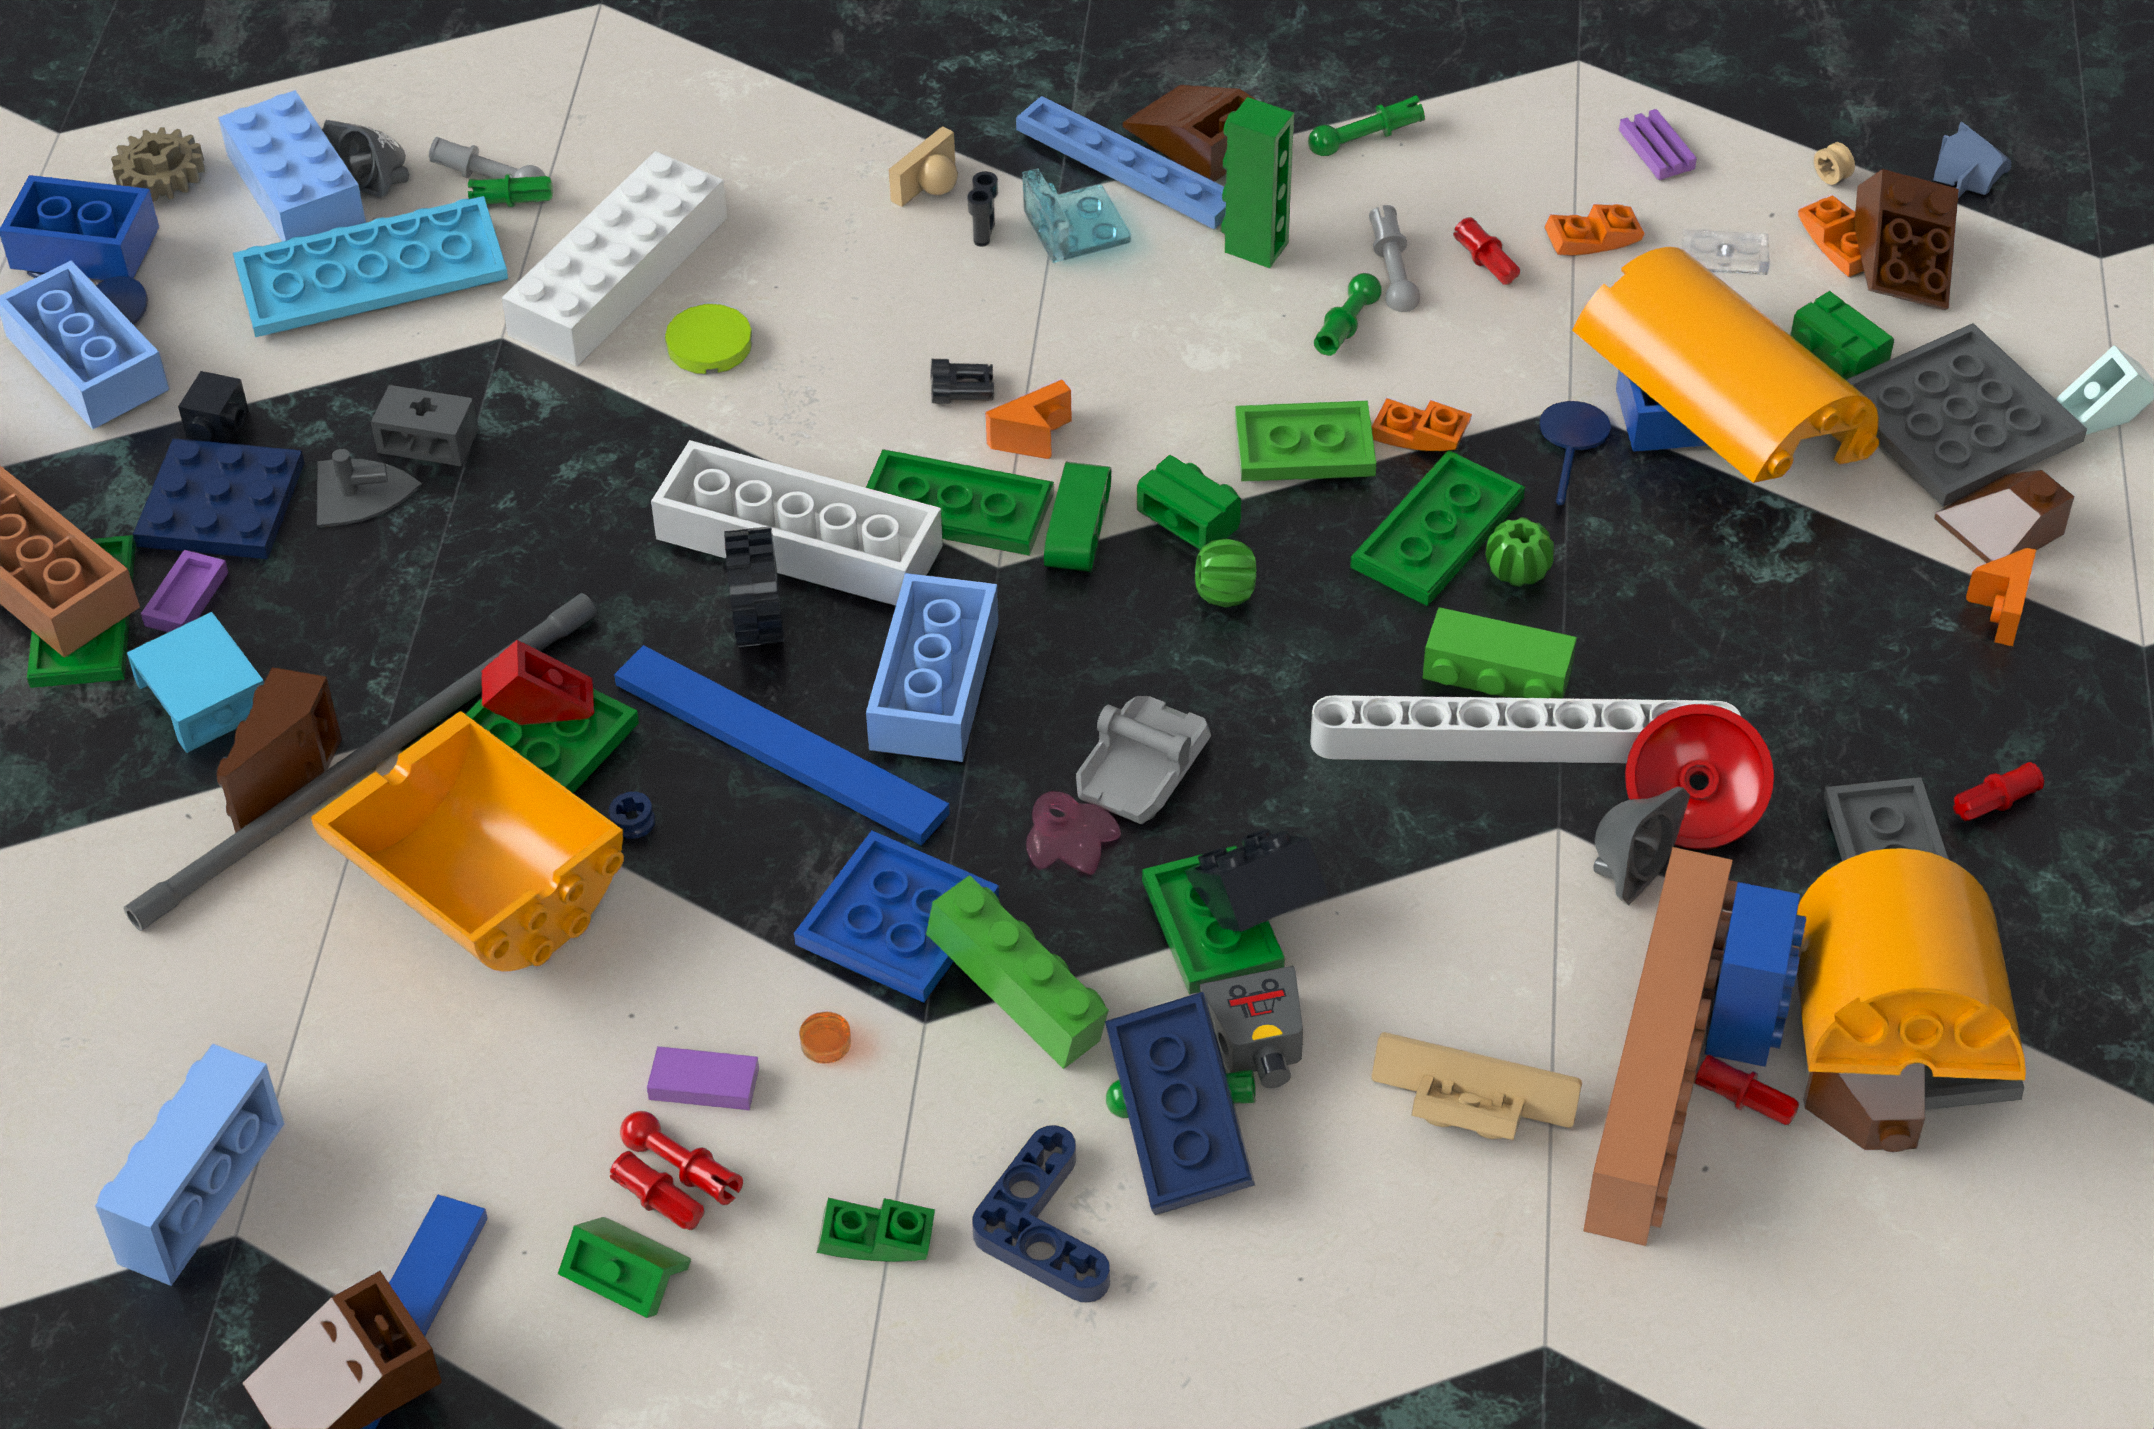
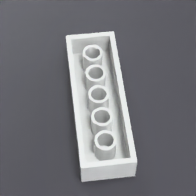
M657 151L652 153L502 297L508 336L577 367L728 218L724 180Z
M689 440L651 500L655 534L658 540L726 558L724 531L771 526L777 573L895 606L905 573L927 575L943 546L941 508L691 440Z

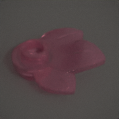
M1052 791L1041 795L1034 804L1032 820L1035 826L1027 836L1026 849L1031 861L1039 870L1047 868L1060 858L1074 869L1093 875L1100 861L1101 842L1116 840L1120 837L1121 832L1114 817L1100 806L1095 804H1078L1070 795ZM1049 809H1058L1065 816L1055 817L1050 813Z

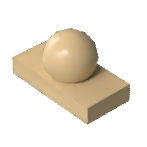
M945 127L939 128L889 168L891 202L903 207L923 190L928 194L940 196L953 189L958 177L955 165L953 131Z

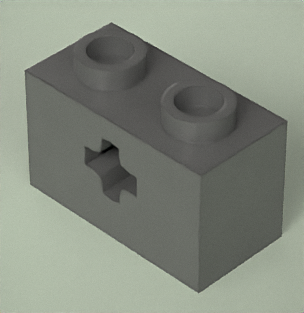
M393 385L388 386L371 420L377 453L462 466L479 430L473 398Z

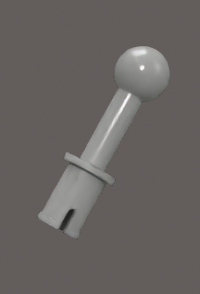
M435 137L429 150L430 162L461 171L462 176L469 178L473 171L495 179L505 178L506 174H512L513 178L546 176L539 167L534 165H526L517 169L478 156L479 148L475 145L469 148Z
M1384 205L1385 217L1381 218L1379 207L1374 208L1369 213L1376 239L1373 243V249L1378 256L1385 258L1391 283L1386 292L1387 305L1395 311L1408 312L1418 306L1420 293L1416 285L1407 280L1401 252L1407 247V240L1400 233L1396 209L1391 205Z

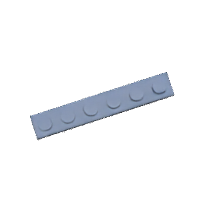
M1043 96L1016 117V130L1212 229H1216L1223 222L1226 214V202L1222 200L1224 186Z

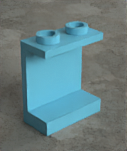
M212 612L127 652L136 684L140 689L149 686L171 716L177 740L186 753L236 729L241 721H246L253 707L255 690L259 685L264 684L261 676Z

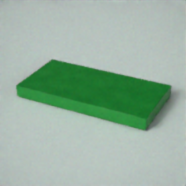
M882 449L866 488L941 508L942 539L1028 556L1031 554L1054 495L1053 481Z
M1448 450L1351 556L1350 568L1428 606L1495 531V528L1524 499L1525 487Z
M133 535L92 539L128 569L133 584L136 549ZM130 614L65 658L32 631L27 672L30 688L125 680Z

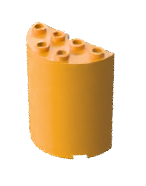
M461 711L400 753L396 765L388 774L381 776L376 771L311 816L312 824L317 834L325 842L488 968L501 972L520 970L531 965L540 966L570 938H576L583 934L589 926L590 915L600 903L614 874L618 872L624 861V855L621 853L623 830Z
M1904 848L1882 849L1862 853L1835 865L1808 888L1798 904L1796 915L1806 916L1801 947H1797L1799 948L1798 957H1800L1797 982L1809 1072L1900 1075L1907 1065L1922 1063L1932 1070L1933 1077L2025 1080V1058L1995 913L1987 893L1969 872L1953 861L1930 852Z

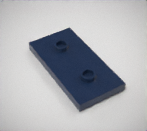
M1204 992L1105 1021L1150 1207L1154 1215L1255 1186Z

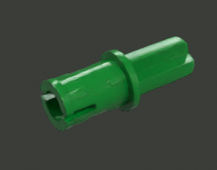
M506 174L505 178L469 179L468 188H473V191H468V198L473 199L484 196L486 204L506 203L508 207H514L515 203L550 201L553 196V183L548 176L513 178L512 174Z

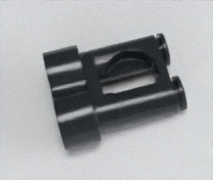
M982 171L973 176V190L967 195L968 212L973 218V242L980 247L987 246L990 243L992 230L995 226L994 198L998 195V178L994 173Z
M931 358L932 403L950 404V399H994V382H991V385H989V379L990 381L993 380V364L988 366V364L949 363V359ZM964 379H975V380H978L979 382H956V381H960V380H964Z

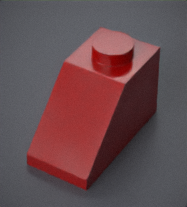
M519 640L512 643L481 670L482 706L519 725L588 719L594 714L592 677Z

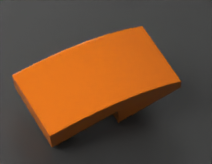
M1832 195L1798 210V217L1811 238L1838 269L1848 277L1864 271L1854 228L1855 212Z
M1593 204L1588 217L1550 214L1544 227L1557 255H1583L1614 250L1641 241L1645 234L1631 206L1620 204Z
M1386 398L1371 426L1373 440L1414 450H1455L1471 421L1472 414L1432 400L1429 401L1425 411Z

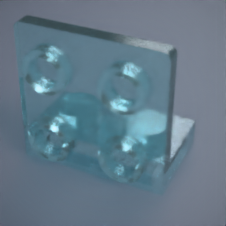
M1039 168L1022 172L1024 212L1053 263L1131 242L1129 229L1102 185L1098 184L1057 195L1054 185L1052 183L1047 184Z

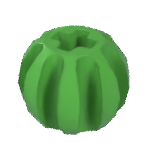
M1520 517L1518 520H1506L1495 528L1494 533L1489 536L1485 554L1491 572L1500 581L1510 582L1512 586L1520 587L1523 584H1534L1545 577L1546 572L1551 568L1554 561L1555 550L1549 532L1540 523H1534L1529 521L1528 518Z
M1231 539L1213 540L1203 546L1198 553L1195 568L1196 589L1200 597L1210 604L1222 607L1237 606L1248 600L1254 591L1256 583V559L1251 548L1240 541Z

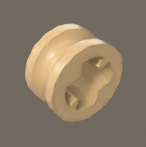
M1832 143L1827 148L1817 151L1814 155L1816 172L1826 184H1836L1842 179L1852 176L1854 173V158L1850 150L1842 143Z

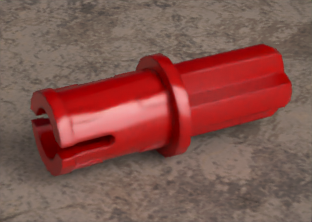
M1467 217L1456 225L1454 229L1456 232L1453 233V236L1470 252L1472 260L1479 267L1485 265L1503 285H1509L1515 278L1519 277L1520 268L1502 250V243L1499 238L1488 235L1472 217Z
M2032 762L2025 763L2019 768L2002 775L1992 773L1985 777L1982 784L1957 794L1954 797L1955 805L1953 810L1956 815H1960L1963 821H1971L1995 809L2005 811L2012 806L2013 801L2042 790L2044 787L2043 774L2037 765Z
M1710 1054L1702 1062L1694 1082L1695 1085L1713 1091L1725 1097V1099L1734 1102L1735 1108L1738 1110H1742L1745 1105L1784 1125H1789L1793 1121L1799 1108V1102L1795 1098L1758 1081V1073L1752 1071L1748 1074Z
M631 1151L622 1153L612 1164L610 1179L636 1195L640 1199L641 1206L647 1211L656 1209L682 1229L693 1230L698 1226L699 1220L704 1216L705 1212L703 1205L673 1184V1177L667 1172L659 1173L655 1169L653 1170Z

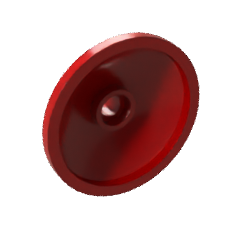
M1691 704L1664 712L1652 720L1640 732L1628 755L1625 781L1629 800L1649 799L1675 787L1684 788L1690 794V798L1675 846L1685 849L1707 850L1722 847L1738 840L1758 823L1766 811L1771 798L1774 770L1766 743L1747 720L1722 707L1707 704ZM1698 774L1705 776L1709 782L1708 786L1703 790L1693 789L1690 785V779Z

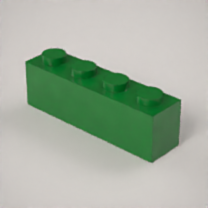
M1249 97L1245 99L1236 112L1232 111L1228 115L1224 125V135L1227 136V151L1223 159V168L1227 170L1222 200L1226 202V214L1222 222L1221 232L1225 234V253L1271 268L1289 243L1294 112Z

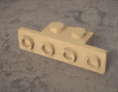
M1382 1032L1378 1038L1371 1076L1375 1082L1416 1091L1411 1116L1423 1118L1428 1123L1439 1127L1456 1126L1473 1130L1480 1136L1488 1139L1506 1138L1514 1140L1521 1117L1571 1128L1575 1121L1582 1087V1080L1577 1077L1387 1032Z

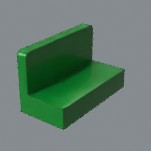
M601 1217L574 1225L558 1275L649 1318L657 1315L670 1276L688 1270L691 1258L609 1218Z

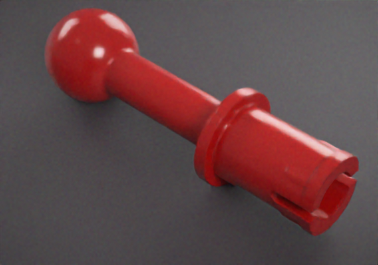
M636 1111L629 1114L623 1120L620 1127V1137L623 1144L628 1149L636 1152L651 1150L680 1169L679 1179L683 1185L698 1187L722 1205H728L735 1199L733 1195L724 1190L726 1186L737 1193L741 1191L743 1186L741 1175L730 1171L716 1162L708 1149L700 1147L691 1152L661 1133V1125L653 1114L646 1111Z

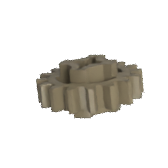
M160 127L157 134L143 130L141 138L137 139L136 137L129 136V146L118 145L116 147L118 155L111 157L116 184L150 189L153 202L158 200L159 195H166L169 199H173L176 190L187 193L189 191L187 183H199V173L205 172L204 157L200 143H195L194 136L191 134L183 137L180 129L174 130L171 134H166L165 127Z

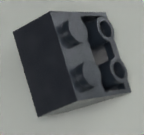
M1269 829L1253 832L1241 839L1243 846L1227 852L1226 848H1218L1206 852L1198 857L1199 865L1185 870L1191 885L1220 926L1227 930L1242 932L1328 894L1309 838L1289 836L1288 831L1271 834Z

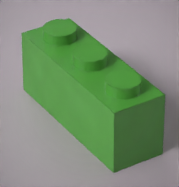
M1439 607L1425 647L1422 679L1508 698L1564 699L1573 669L1577 637Z

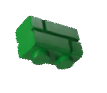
M1831 291L1816 298L1814 303L1810 302L1796 311L1790 335L1845 380L1889 361L1895 340L1891 335L1853 307L1846 304Z
M1168 455L1156 466L1155 470H1150L1139 479L1137 484V511L1199 550L1213 540L1228 538L1239 528L1241 523V498L1237 492L1227 484L1219 485L1209 479L1193 463L1185 464L1174 456Z

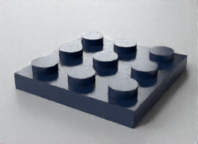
M172 439L133 532L136 547L176 551L187 550L197 553L268 559L305 463L302 450Z

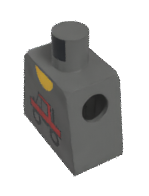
M1294 966L1200 984V992H1204L1207 998L1222 1058L1230 1073L1247 1070L1257 1071L1261 1084L1265 1088H1277L1286 1084L1291 1078L1288 1065L1298 1063L1302 1059L1303 1026Z

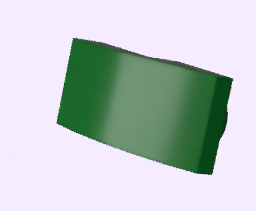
M828 1197L816 1253L867 1261L900 1262L926 1260L935 1209L886 1198L883 1199L881 1207L878 1209Z

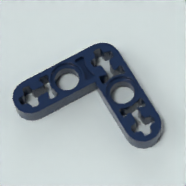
M1045 1126L1038 1129L1030 1137L976 1208L972 1216L973 1240L976 1246L983 1252L1065 1296L1082 1303L1094 1302L1101 1299L1107 1293L1110 1286V1264L1107 1257L1096 1248L1037 1218L1076 1164V1140L1073 1134L1061 1126ZM1056 1147L1062 1148V1154L1057 1152L1051 1154L1045 1162V1171L1041 1169L1044 1163V1150L1052 1152ZM1020 1181H1030L1039 1187V1191L1029 1198L1017 1197L1011 1193L1010 1189L1015 1183ZM999 1222L1005 1223V1230L997 1228L993 1233L987 1232V1224L995 1227ZM1012 1238L1017 1240L1016 1246H1013ZM1046 1242L1052 1245L1056 1251L1048 1259L1036 1260L1031 1258L1026 1253V1250L1034 1243ZM1066 1256H1069V1264L1065 1262ZM1089 1269L1095 1270V1278L1087 1276L1083 1281L1077 1279V1272L1085 1274Z

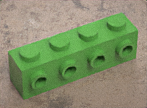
M969 875L933 901L926 935L1063 1069L1100 1042L1109 1012L1100 995L1095 990L1086 988L1075 978L1061 957L1051 954L1035 939L1034 933L1026 923L1016 920L1001 906L998 897L992 890L982 887Z

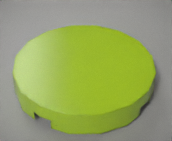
M703 304L682 311L667 325L665 342L670 359L681 369L697 374H706V369L717 368L718 373L730 370L743 362L750 353L752 346V330L748 319L737 309L721 304Z

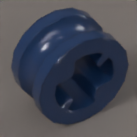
M626 792L620 794L613 799L609 806L608 813L610 819L623 830V837L625 838L645 836L655 826L650 799L643 793ZM637 811V818L627 820L626 813Z

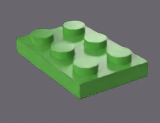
M1368 401L1235 406L1241 482L1376 476V457Z

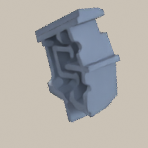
M1961 121L1956 134L1950 137L1947 135L1943 136L1933 181L1951 186L1957 184L1956 188L1959 189L1958 198L1966 190L1986 195L1992 185L2011 169V160Z

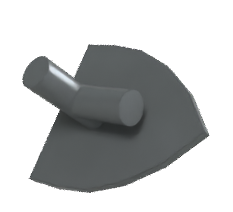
M337 449L332 453V460L317 461V528L358 523L382 515L405 502L422 484L401 469L382 462L351 459L348 450Z

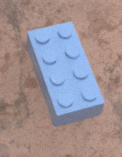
M296 90L277 95L245 108H239L234 112L218 117L227 156L282 242L293 237H305L327 232L337 227H349L366 223L358 183Z
M72 261L0 295V317L7 338L92 430L169 390L159 351Z
M905 573L866 711L869 750L963 762L999 622L997 584Z
M212 1044L202 1059L194 1062L190 1067L186 1081L174 1098L163 1104L153 1127L143 1140L135 1143L124 1167L113 1181L108 1182L99 1194L95 1207L117 1265L167 1285H173L284 1125L267 1064Z

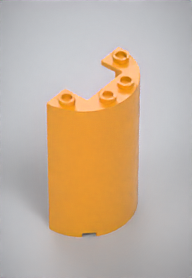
M1662 247L1648 251L1621 267V271L1625 275L1615 282L1611 288L1603 284L1581 312L1572 329L1580 338L1753 483L1783 477L1792 466L1793 454L1802 439L1831 434L1841 442L1833 459L1839 465L1868 459L1878 447L1879 439L1876 435L1879 417L1875 404L1689 253L1678 247Z

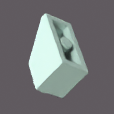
M2114 345L2062 392L2056 400L2087 428V435L2130 422L2154 400V380L2138 361Z

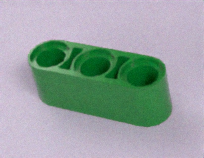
M1065 462L1046 535L1044 548L1045 567L1091 572L1110 496L1112 468L1110 466Z

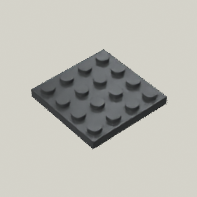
M1974 323L1846 379V381L1875 404L1879 417L1876 435L1879 439V445L1942 507L1965 497L2006 474L2017 473L2084 442L2087 428Z

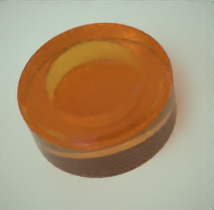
M815 1013L809 1016L800 1027L801 1050L808 1059L814 1062L832 1063L838 1061L848 1053L851 1047L850 1026L846 1019L837 1013Z

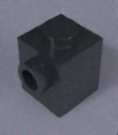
M200 371L178 406L186 438L229 444L235 432L243 427L249 411L241 379Z

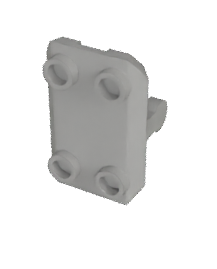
M1136 696L1126 702L1121 710L1109 704L1106 705L1097 722L1099 742L1076 773L1078 798L1139 824L1152 819L1164 806L1211 737L1206 719L1191 712L1185 714L1166 706V702L1151 696Z

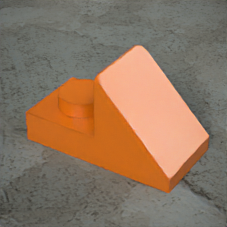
M1059 380L985 412L987 445L994 450L1044 459L1051 458V430L1058 429L1062 425L1072 422L1071 389L1063 380Z
M2022 549L1981 565L1972 571L1966 600L1971 603L1993 607L1989 622L1998 623L1994 641L1996 643L2009 646L2014 644L2035 558V549Z

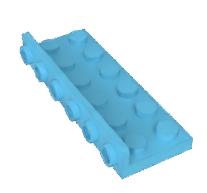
M484 196L473 199H461L451 204L433 208H421L411 213L389 218H377L371 222L354 226L337 227L327 232L305 237H293L287 241L270 245L253 246L233 253L255 337L508 279L507 268Z

